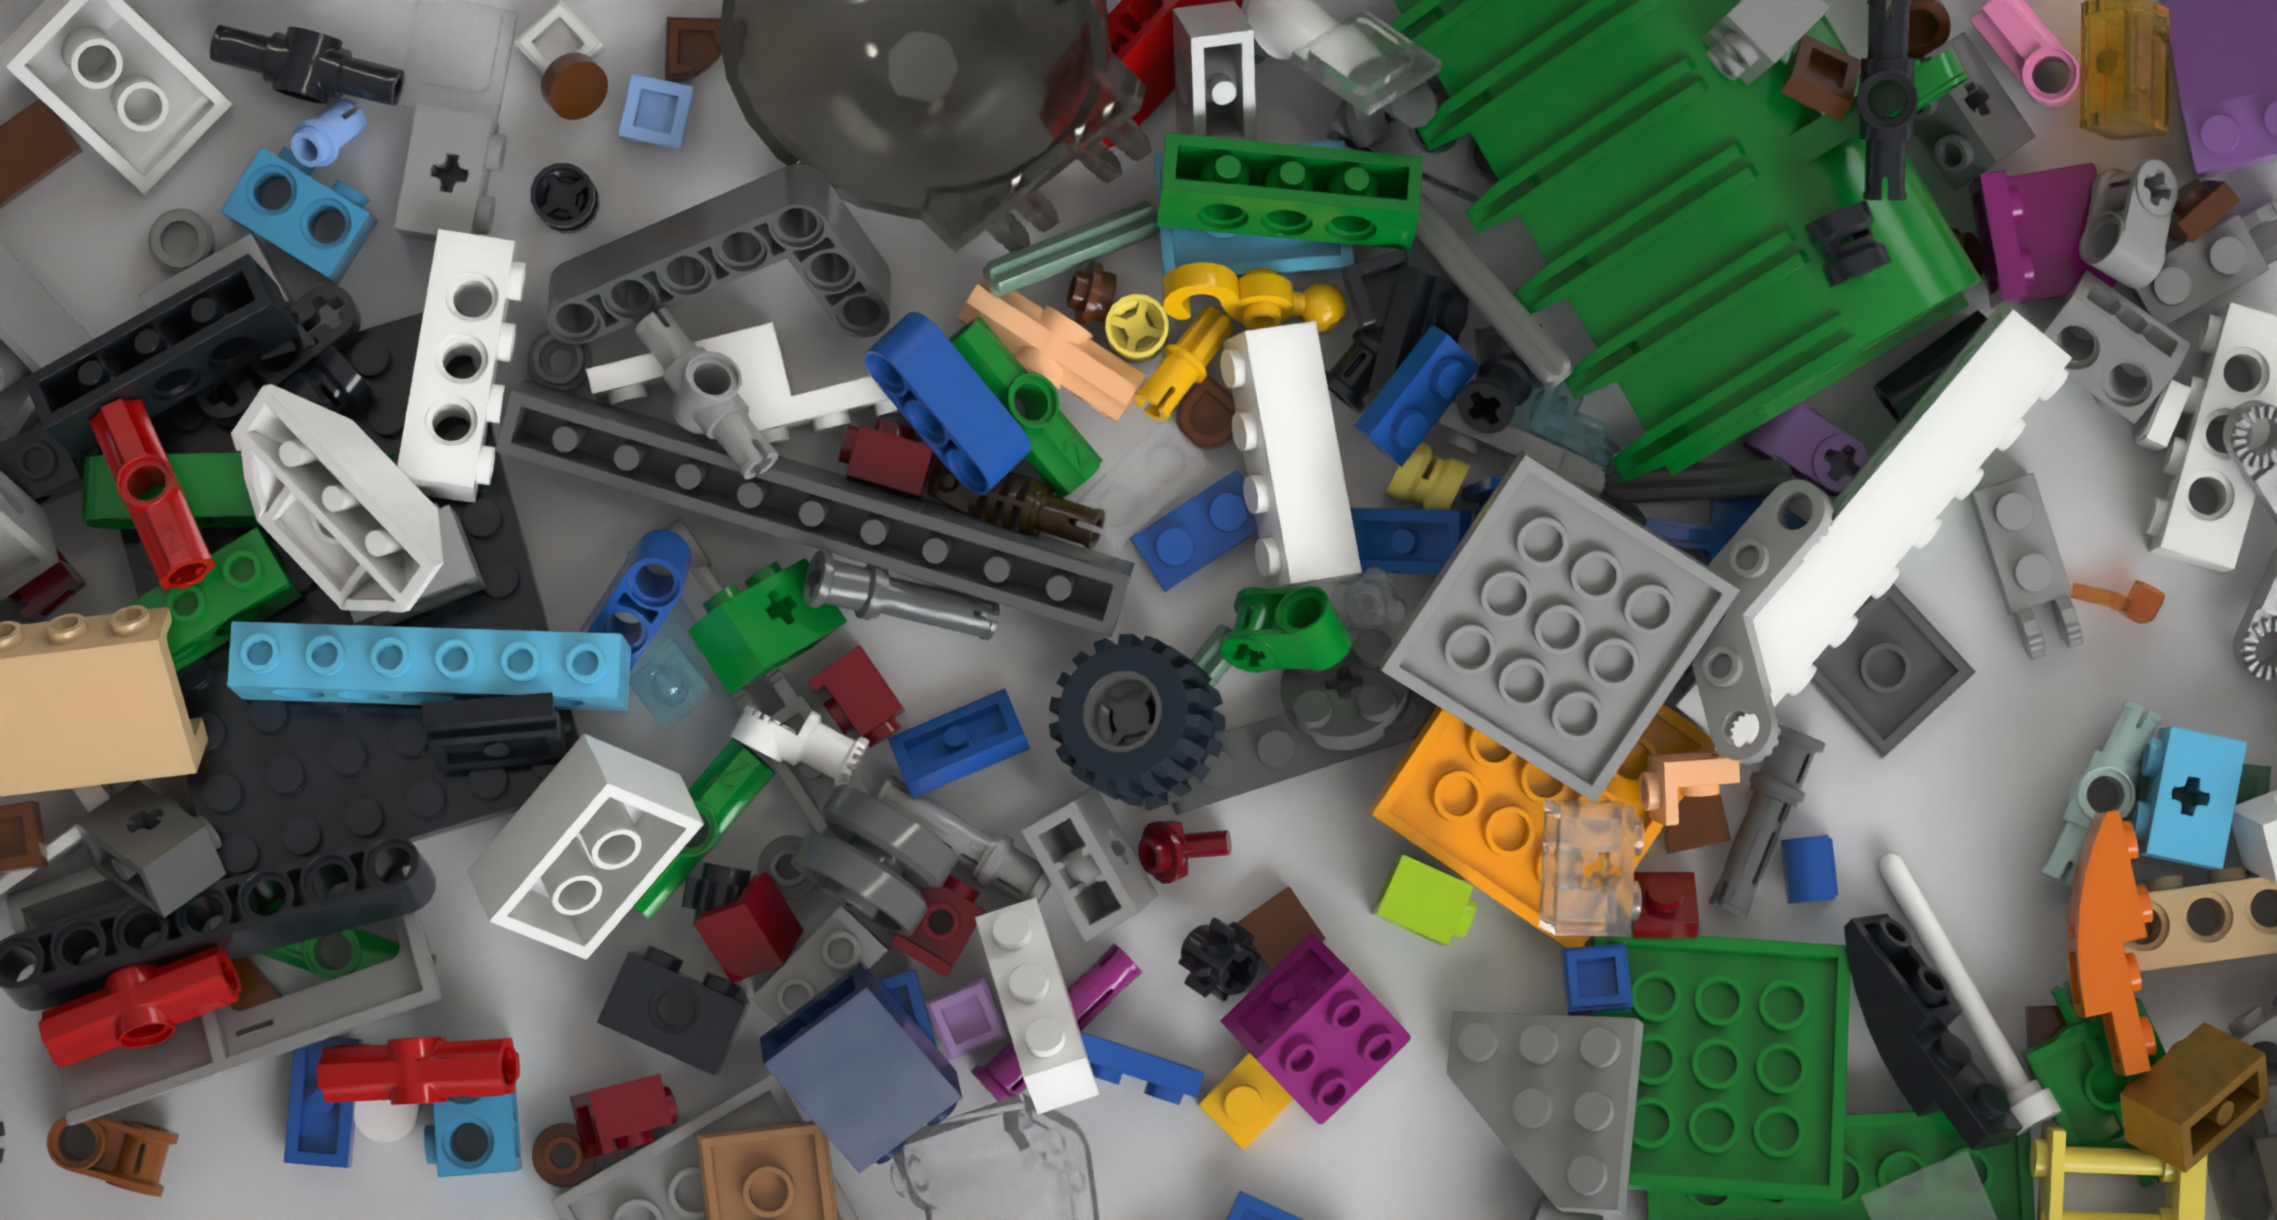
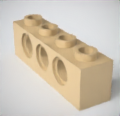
M2243 866L2208 870L2209 883L2184 886L2183 874L2144 879L2153 910L2152 931L2150 936L2140 944L2132 941L2123 942L2125 954L2134 953L2140 972L2277 953V917L2273 923L2264 927L2258 924L2251 914V902L2258 892L2266 890L2273 894L2277 900V884L2261 876L2247 877V870ZM2200 898L2212 905L2216 916L2214 926L2204 935L2195 933L2187 921V912L2190 905ZM2065 902L2067 923H2068V909H2069V903H2070V902Z

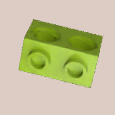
M1402 854L1396 856L1371 915L1434 943L1448 946L1452 936L1464 939L1474 919L1479 903L1469 899L1474 888L1473 885Z

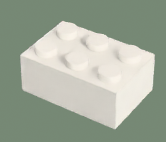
M583 734L471 865L467 873L489 922L587 960L703 826L704 822L679 773L587 734Z

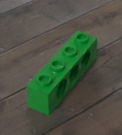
M1166 133L1160 171L1156 226L1411 250L1420 213L1423 156Z
M257 527L211 554L216 567L207 573L203 581L185 589L170 588L164 590L159 585L124 606L141 605L147 609L169 608L172 622L167 633V643L176 672L229 641L232 622H261L302 597L301 592L272 543Z

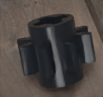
M704 862L701 879L687 877L681 907L696 909L693 926H695V922L701 913L737 901L748 885L752 871Z
M1216 917L1212 918L1210 925H1200L1193 929L1183 942L1181 958L1178 964L1190 971L1184 984L1204 998L1212 994L1223 1002L1227 1001L1229 995L1239 994L1246 990L1256 977L1258 960H1260V955L1248 948L1254 939V935L1236 922L1227 925Z

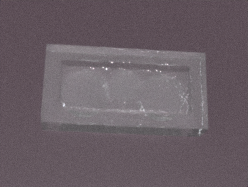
M1168 418L1167 421L1160 422L1075 502L1105 511L1103 528L1094 527L1118 552L1131 537L1136 535L1210 465V462Z

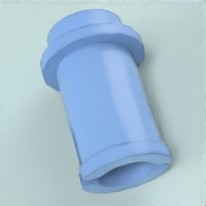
M339 99L317 119L303 120L295 126L291 139V150L296 159L308 167H326L336 160L339 149L365 132L367 119L363 110L360 108L350 117L344 119L342 116L351 110L356 103L348 99Z

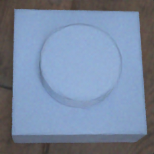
M632 73L618 132L619 138L682 152L695 96V88Z

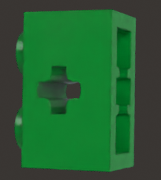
M806 558L783 570L777 561L767 565L745 581L748 589L741 593L735 584L721 590L702 604L708 614L687 630L729 695L813 649L847 622L838 606L823 603L819 608L805 605L803 589L809 566Z

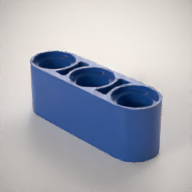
M909 312L863 355L865 367L873 380L952 475L971 492L978 495H986L1031 451L1028 436L944 333L932 320L923 314Z
M654 530L646 533L637 542L579 630V632L622 634L631 647L630 671L681 595L692 561L691 550L687 542L680 535L669 530ZM646 565H662L666 567L671 572V574H655L651 572L646 567ZM626 612L632 614L639 622L627 623L621 621L614 613Z

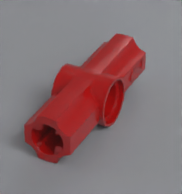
M120 398L100 407L98 414L89 420V423L116 482L118 494L130 514L161 587L164 590L170 588L185 589L203 581L207 573L216 566L188 505L186 494L168 460L143 401L140 398L134 400ZM165 487L156 498L147 501L140 500L144 492L150 488Z
M219 945L161 967L141 964L122 968L106 978L104 989L42 1012V1019L38 1022L42 1043L46 1046L52 1062L61 1068L119 1046L131 1049L154 1046L172 1037L176 1030L175 1025L239 1001V992L242 991L240 979L228 952Z
M446 1036L389 1039L387 1040L388 1044L335 1045L334 1047L323 1048L320 1062L317 1064V1084L324 1095L325 1103L390 1100V1105L448 1102L449 1097L504 1096V1094L515 1093V1085L520 1077L519 1053L516 1052L513 1046L512 1038L446 1041Z

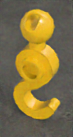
M1196 262L1181 265L1170 270L1163 277L1162 282L1163 308L1168 315L1177 320H1186L1191 317L1190 296L1207 294L1218 298L1223 310L1234 320L1244 324L1249 330L1277 327L1289 317L1294 316L1299 317L1303 323L1316 321L1318 332H1328L1339 325L1340 320L1345 317L1347 310L1345 296L1335 285L1326 282L1314 283L1304 289L1303 292L1293 291V286L1288 279L1280 276L1276 271L1266 268L1249 270L1238 279L1235 272L1224 265Z

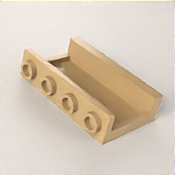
M132 605L121 608L111 614L84 617L78 613H68L55 617L51 621L22 625L16 621L0 622V797L197 773L208 742V736L202 717L189 719L167 643V633L172 622L168 607L147 609L145 606Z

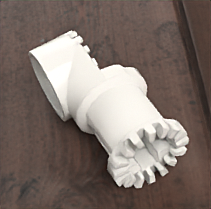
M746 705L730 735L780 763L785 761L795 766L801 762L833 779L834 788L840 784H848L853 776L852 771L855 772L857 769L855 765L860 763L870 742L862 736L857 740L850 739L821 722V715L815 711L810 713L799 734L796 735L798 733L796 730L784 724L779 726L781 722L775 719L772 722L770 721L771 717L765 714L762 719H759L762 712L749 705Z

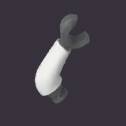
M1315 0L1250 1L1246 19L1254 29L1255 66L1270 56L1283 60L1293 58L1321 78L1341 96L1346 97L1345 118L1357 148L1381 143L1393 136L1385 119L1384 111L1397 122L1411 128L1428 125V121L1435 116L1436 100L1433 91L1426 81L1410 73H1399L1380 78L1383 73V67Z

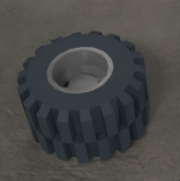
M1119 634L1118 645L1107 638L1093 643L1096 653L1089 656L1081 651L1072 661L1078 668L1071 676L1062 672L1056 683L1064 688L1061 698L1051 697L1049 711L1058 715L1059 721L1050 723L1049 730L1050 737L1062 744L1055 750L1061 762L1072 767L1070 772L1080 781L1116 801L1120 799L1129 805L1142 806L1143 801L1146 800L1156 806L1168 803V791L1180 797L1184 796L1192 790L1188 780L1194 775L1203 780L1211 771L1209 767L1204 765L1206 758L1209 754L1218 757L1223 745L1214 739L1215 731L1225 730V716L1213 709L1223 704L1219 691L1208 684L1212 678L1203 668L1193 663V660L1170 645L1168 646L1150 636L1145 635L1144 639L1141 640L1134 634Z

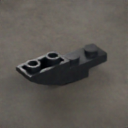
M1888 914L1852 918L1844 926V933L1855 992L1866 1025L1878 1052L1903 1096L1917 1116L1943 1112L1972 1151L2007 1144L2023 1126L2011 1112L2010 1103L2005 1094L1999 1088L1989 1083L1971 1060L1972 1054L1968 1046L1948 1030L1947 1027L1958 1017L1962 1010L1949 994V986L1945 979L1938 972L1927 966L1911 945V937L1907 930L1900 923L1891 919Z

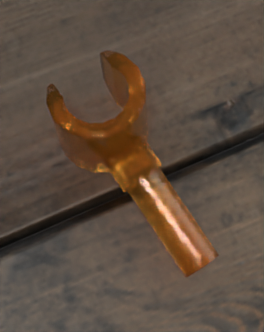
M2135 580L2126 597L2115 591L2112 592L2073 582L2072 586L2073 594L2070 595V598L2110 607V609L2119 611L2123 616L2138 624H2146L2152 621L2165 598L2163 592L2138 580Z

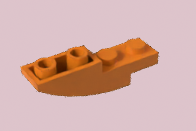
M2112 810L2095 814L2081 848L2073 878L2068 909L2067 958L2069 984L2075 1017H2091L2101 1014L2114 1074L2128 1076L2151 1071L2148 1056L2156 1054V1041L2149 1018L2147 1016L2139 1018L2134 992L2142 990L2140 969L2134 953L2125 954L2123 942L2148 937L2145 923L2153 921V910L2145 884L2136 885L2131 860L2139 857V849L2133 825L2130 820L2122 822L2119 810Z

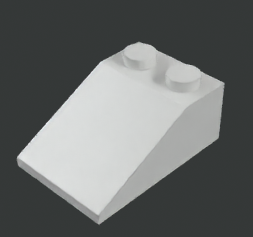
M44 0L0 46V60L5 67L144 195L233 105L219 89L126 0Z

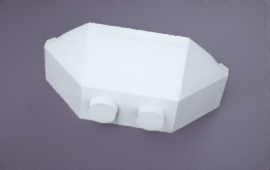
M272 384L264 385L231 432L236 451H241L244 479L257 522L341 610L410 611L444 563L438 508L353 420Z

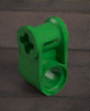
M1310 585L1298 588L1276 589L1249 587L1237 593L1233 605L1237 617L1232 632L1223 638L1220 652L1229 664L1247 672L1260 673L1281 669L1323 670L1338 664L1347 655L1351 648L1352 637L1328 595L1319 587Z

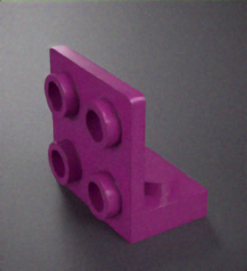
M2093 163L2006 177L2005 170L1980 174L1968 185L1978 241L1982 250L1983 268L1991 309H1996L2003 300L2010 306L2065 297L2086 270L2111 288L2117 284V280L2083 261L2079 253L2080 240L2085 230L2091 203L2092 184L2097 176L2096 166Z
M1313 932L1220 1020L1233 1036L1318 1124L1325 1123L1411 1039L1410 1034Z

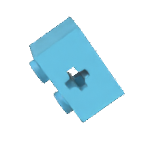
M2173 726L2159 728L2157 739L2151 737L2148 739L2141 766L2142 775L2150 777L2145 802L2136 801L2130 820L2135 830L2139 855L2209 870L2223 869L2247 747L2246 741ZM2188 780V792L2197 795L2196 806L2185 807L2181 814V802L2172 799L2173 788L2184 787Z

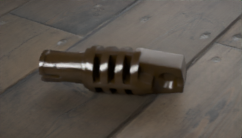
M938 459L927 492L928 495L968 516L984 519L986 522L1001 525L1003 528L1015 530L1027 536H1039L1044 532L1081 544L1088 549L1095 547L1101 534L1078 527L1076 523L1082 521L1103 528L1105 521V511L1103 509L1088 507L1054 496V490L1046 482L1011 471L986 495H978L965 488L940 459Z

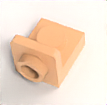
M1718 750L1647 755V772H1642L1639 778L1641 806L1644 811H1649L1651 820L1664 826L1678 825V787H1681L1682 796L1703 797L1720 794L1719 784L1740 783V766L1738 762L1725 757Z

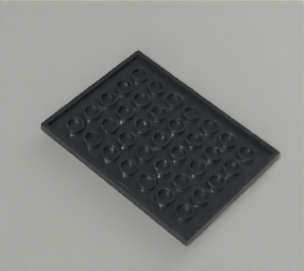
M457 305L456 309L459 313H461L460 308ZM424 312L361 330L349 344L338 351L373 391L359 404L349 403L339 414L353 420L383 452L395 454L398 456V459ZM316 344L308 346V349L310 350ZM296 350L262 360V365L270 371H282L293 363ZM467 355L453 358L445 368L449 375L458 379H467L477 373L474 358ZM247 364L242 369L249 378L234 388L228 386L226 382L219 384L215 389L219 399L213 406L221 401L225 402L229 408L234 406L239 401L235 392L236 389L248 379L252 380L257 389L265 383L257 376L250 364ZM321 381L316 384L328 399L333 396ZM196 394L150 418L166 454L241 453V451H236L231 435L235 426H222L213 422L199 406ZM452 416L440 421L435 428V433L444 440L456 441L463 438L469 432L471 426L463 418ZM489 422L485 446L495 447L496 449L497 439L492 422ZM98 447L100 455H103L101 448ZM495 452L490 485L478 484L475 503L426 496L432 503H437L439 508L450 505L460 518L486 588L390 626L550 631L500 453ZM256 527L199 529L210 554H213ZM257 527L272 543L302 594L301 598L261 622L355 625L350 610H341L263 527ZM120 529L139 598L159 586L160 583L137 530ZM230 640L176 672L189 719L202 717L208 736V742L197 773L186 774V779L196 816L201 815L206 818L221 840V847L216 851L227 875L219 880L385 836L404 837L412 843L516 812L559 763L547 762L437 772L427 743V732L422 729V705L241 699L227 686ZM558 709L566 735L568 752L578 741L580 734L573 710Z

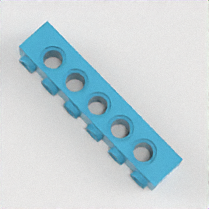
M232 622L227 686L241 699L407 705L552 692L554 707H557V709L628 711L631 647L623 635L619 633Z

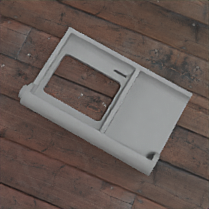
M94 865L10 893L7 896L8 911L16 934L139 902L138 899L97 872ZM407 866L397 869L391 875L388 883L402 880L408 874ZM419 910L392 918L400 950L396 957L391 960L245 1010H233L231 1004L175 1025L174 1035L154 1046L139 1049L119 1046L64 1068L58 1066L68 1112L65 1113L67 1125L74 1126L441 1000L440 985ZM209 921L205 924L202 932L211 931ZM161 931L150 934L143 941L140 949L153 945L158 940ZM99 948L87 951L82 956L79 965L90 962L96 956Z

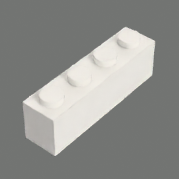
M1316 321L1244 331L1224 340V351L1220 359L1221 374L1225 385L1228 388H1232L1236 410L1232 419V434L1237 448L1243 451L1247 470V477L1243 484L1244 499L1249 512L1255 514L1259 536L1255 544V560L1260 574L1266 577L1268 589L1292 588L1336 581L1362 573Z

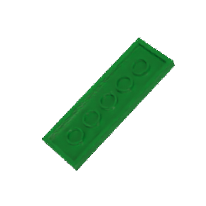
M1914 1110L1846 1113L1842 1200L1839 1204L1645 1190L1646 1220H2035L2033 1177L2030 1173V1130L2020 1135H2015L2007 1144L1972 1151L1943 1112L1924 1116H1917Z

